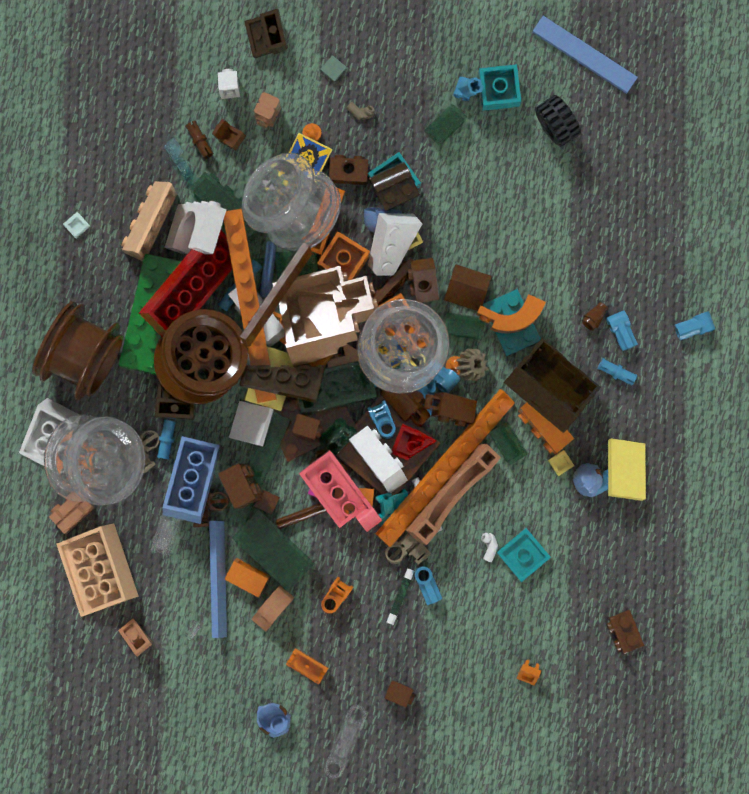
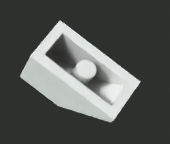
M224 69L218 73V87L221 99L240 97L238 74L233 69Z

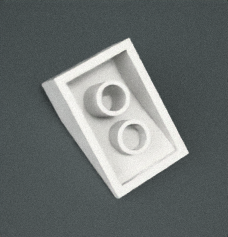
M46 398L37 406L19 453L53 470L67 446L81 415Z

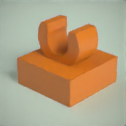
M526 660L525 664L521 666L516 679L535 686L541 670H538L539 664L537 663L535 668L528 665L530 660Z

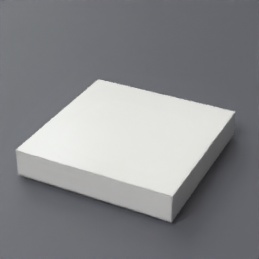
M239 401L229 438L263 446L274 409Z

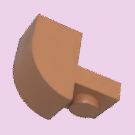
M279 585L251 620L266 632L294 597Z

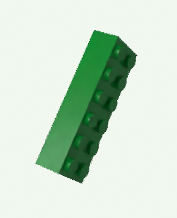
M145 254L119 362L121 368L156 375L154 352L161 335L139 312L181 261Z

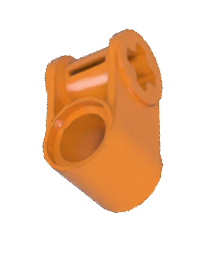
M337 577L322 600V610L328 614L334 613L354 587L352 585L348 586L340 580V577ZM331 599L335 602L336 606L333 610L325 608L324 603L326 600Z

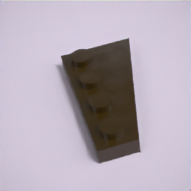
M246 365L242 373L240 386L316 403L325 365H318V367H309V365H300V367H289V365H281V367Z

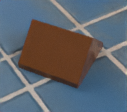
M455 264L444 301L478 311L480 306L483 305L492 276Z

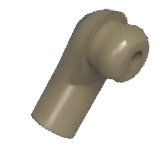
M353 102L346 107L358 120L370 119L374 116L375 109L370 105L365 108H359Z

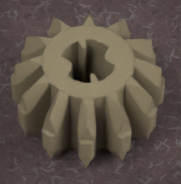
M472 348L459 354L460 358L456 360L459 363V366L456 368L460 370L459 376H464V380L477 381L485 376L484 371L488 370L486 367L488 361L484 360L486 354Z

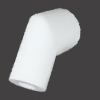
M484 533L481 540L486 543L488 549L483 559L492 562L498 550V544L492 533Z

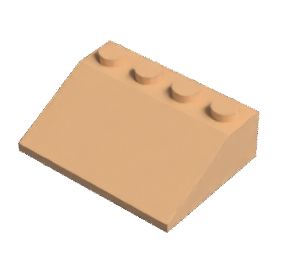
M155 181L153 186L150 185L146 192L148 197L145 203L142 202L140 204L138 218L132 221L129 228L131 232L128 237L124 238L121 247H123L122 251L125 254L141 261L144 260L145 254H149L177 196L170 182Z
M114 523L100 526L57 543L81 617L139 597Z

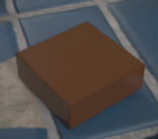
M262 489L263 493L261 495L263 498L258 500L254 507L272 515L280 497Z

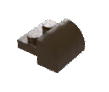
M279 9L261 13L259 17L244 21L254 58L271 53L278 54L288 48Z
M404 162L369 178L385 212L420 196L412 175Z
M158 381L155 418L194 420L196 404L186 403L173 397Z

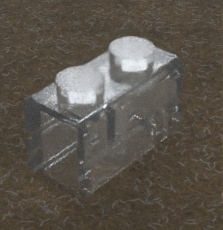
M162 513L151 551L171 556L182 519L164 516Z

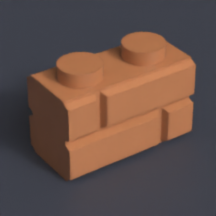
M265 92L261 94L259 103H257L254 109L255 118L259 126L264 128L268 126L273 127L276 116H278L281 110L280 100L277 97Z
M78 490L76 492L71 491L65 497L66 501L61 506L57 504L50 511L52 514L49 518L64 534H68L95 509Z

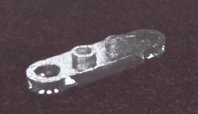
M353 705L349 708L327 759L324 771L331 779H337L343 774L366 720L367 712L361 705ZM354 709L362 711L363 716L360 720L352 718L351 713ZM330 764H338L340 771L337 774H331L328 770Z

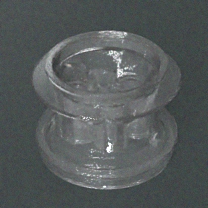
M295 153L280 154L261 164L249 178L242 200V212L247 224L258 232L267 233L269 239L276 246L292 252H297L303 243L308 244L310 248L320 243L334 227L341 206L339 190L331 178L320 171H314L308 160Z
M409 299L390 301L377 308L367 319L357 342V357L363 373L374 385L393 393L414 392L426 386L442 369L449 352L448 331L440 316L429 306ZM404 326H412L414 332L407 333L404 329ZM392 328L395 335L388 336L385 333V329ZM423 340L426 343V348H419L417 341ZM401 344L402 347H406V352L401 353V350H397V345ZM385 346L388 349V353L381 354L378 347ZM417 358L420 363L419 366L411 365L410 359ZM391 362H399L400 369L392 368Z
M75 415L65 419L51 433L44 452L45 473L52 488L65 499L76 502L86 501L95 505L114 504L127 498L138 486L145 466L143 444L136 431L125 422L112 417L96 418L91 415Z

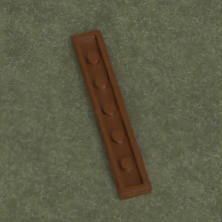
M303 243L240 335L244 345L251 346L313 253L308 244Z

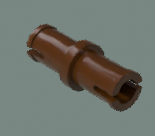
M192 121V125L188 123L185 127L193 139V145L197 146L203 159H207V155L210 158L214 153L206 141V135L202 134L196 121Z

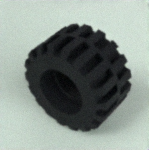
M553 95L535 107L536 116L550 139L559 147H563L581 135L580 125L575 115L559 96Z

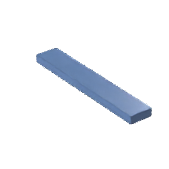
M542 16L532 32L626 94L638 78L545 16Z
M210 521L212 638L227 637L224 521Z

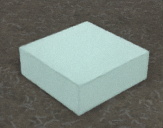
M78 212L63 223L76 239L90 227Z

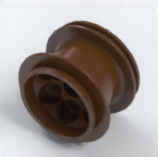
M70 301L58 314L45 335L36 354L32 374L39 376L40 381H46L54 373L76 385L74 397L76 400H80L85 395L88 397L93 396L100 388L117 359L124 336L119 334V323H114L106 331L83 319L85 314L84 304L77 306L76 302Z
M195 310L181 315L168 327L164 337H160L155 348L154 368L159 382L169 394L186 403L206 404L221 398L241 379L247 365L248 346L244 345L240 338L242 330L230 317L214 310ZM196 334L202 335L204 337V341L201 342L197 340ZM214 343L219 347L220 351L214 349ZM180 344L187 345L188 351H183L180 348ZM201 351L206 354L205 359L199 356ZM214 362L220 363L222 370L216 369ZM181 363H187L189 370H184L181 367ZM198 372L205 373L206 379H201L198 376Z

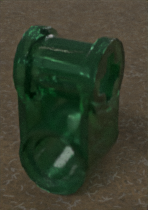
M339 418L321 434L319 443L325 452L330 450L333 455H337L350 442L349 439L356 435L357 431L353 426H349L346 420Z

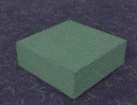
M332 55L320 71L335 83L347 67Z

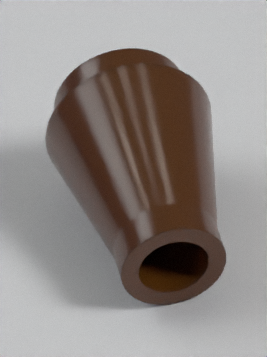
M599 302L597 306L583 316L582 324L592 331L598 328L608 307L604 303Z

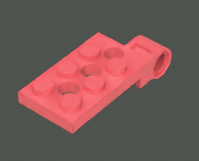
M330 450L299 473L339 528L356 517L365 531L368 532L382 521ZM324 472L331 474V480L328 483H324L320 479ZM341 488L343 495L340 498H334L332 496L333 489ZM347 503L354 505V511L350 514L344 512V506Z

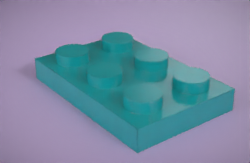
M518 289L484 303L483 307L501 315H512L523 307L524 302ZM534 323L526 329L515 333L495 332L506 357L541 340Z

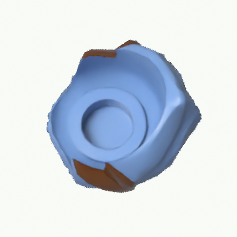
M586 463L576 469L573 474L575 490L583 496H596L603 483L602 471L598 468V465Z
M270 703L258 707L257 724L265 735L274 738L284 735L289 731L291 716L282 705Z

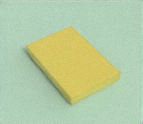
M267 347L271 367H281V365L293 367L287 352ZM247 388L244 400L282 411L286 396L276 394L277 400L257 403L255 389Z
M612 438L608 440V496L640 501L646 499L644 443Z

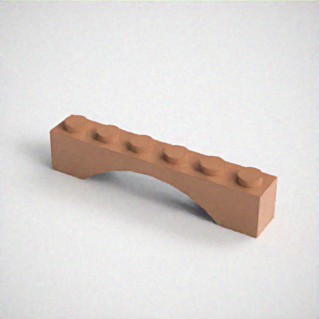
M479 444L406 531L419 543L427 545L440 530L445 518L459 499L479 479L486 475L501 457L489 445Z

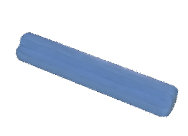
M272 241L266 243L260 290V296L264 298L267 297L272 288L277 243Z

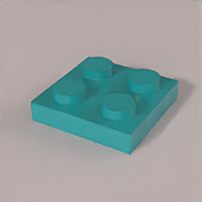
M527 528L496 552L520 582L524 581L551 558Z

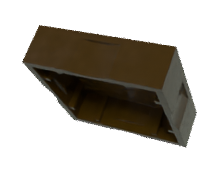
M543 338L503 382L563 433L577 419L601 388Z

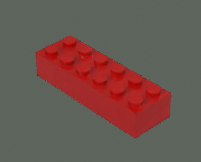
M220 230L213 254H204L191 249L139 312L162 337H164L168 327L178 317L185 313L199 310L233 269L227 235Z

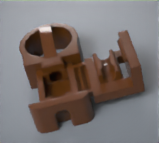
M223 492L209 493L201 521L206 523H194L193 527H208L210 522L208 514H211L209 508L210 511L225 510L229 505L227 495ZM216 495H223L226 497V499L212 500L213 497H215ZM226 503L223 508H216L212 504Z

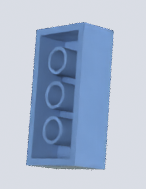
M182 436L162 507L164 516L201 524L219 456L220 445Z

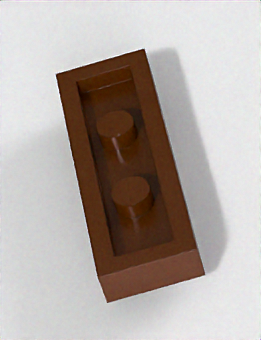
M411 258L408 261H404L400 265L399 271L387 279L386 285L375 292L373 299L377 300L378 306L390 300L409 279L408 269H411L410 261H413Z

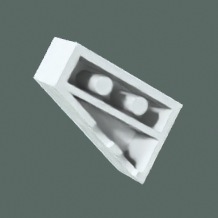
M366 426L349 440L378 480L384 485L387 492L392 493L408 481L401 469L404 466L397 457L393 459L390 455L392 450L386 443L382 445L379 441L381 436L375 429L371 431Z

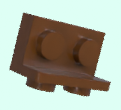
M630 609L608 618L609 622L606 625L610 634L614 633L616 641H614V645L618 652L621 651L622 654H627L644 646Z

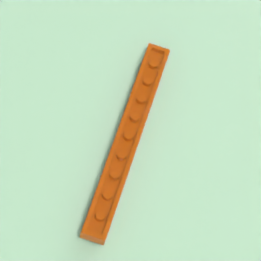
M242 209L226 211L224 224L243 328L245 329L260 305ZM264 327L251 346L248 347L250 365H270ZM255 389L257 403L277 400L276 394Z
M500 389L475 417L474 423L468 425L375 533L387 546L391 547L514 405L515 402L505 391Z

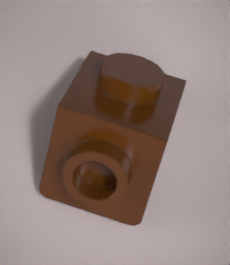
M224 119L216 125L212 132V135L219 142L234 151L238 149L246 137L242 131L231 126Z

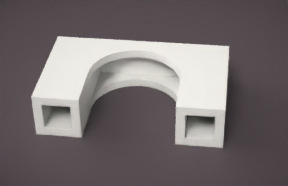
M194 201L193 203L178 204L165 248L181 254H188L190 249L204 254H213L227 209L221 208V204L214 201H209V203Z

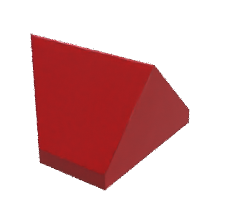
M402 424L391 454L408 461L409 458L437 440L421 431Z

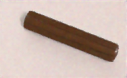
M321 503L279 518L276 520L279 529H283L327 511Z

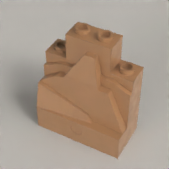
M341 266L298 276L279 303L287 342L285 346L293 367L315 362L338 353L339 347L358 340L356 334L360 332L358 323L377 318L376 310H379L377 300L372 298L375 290L373 283L368 282L367 276L348 281L347 273H343Z

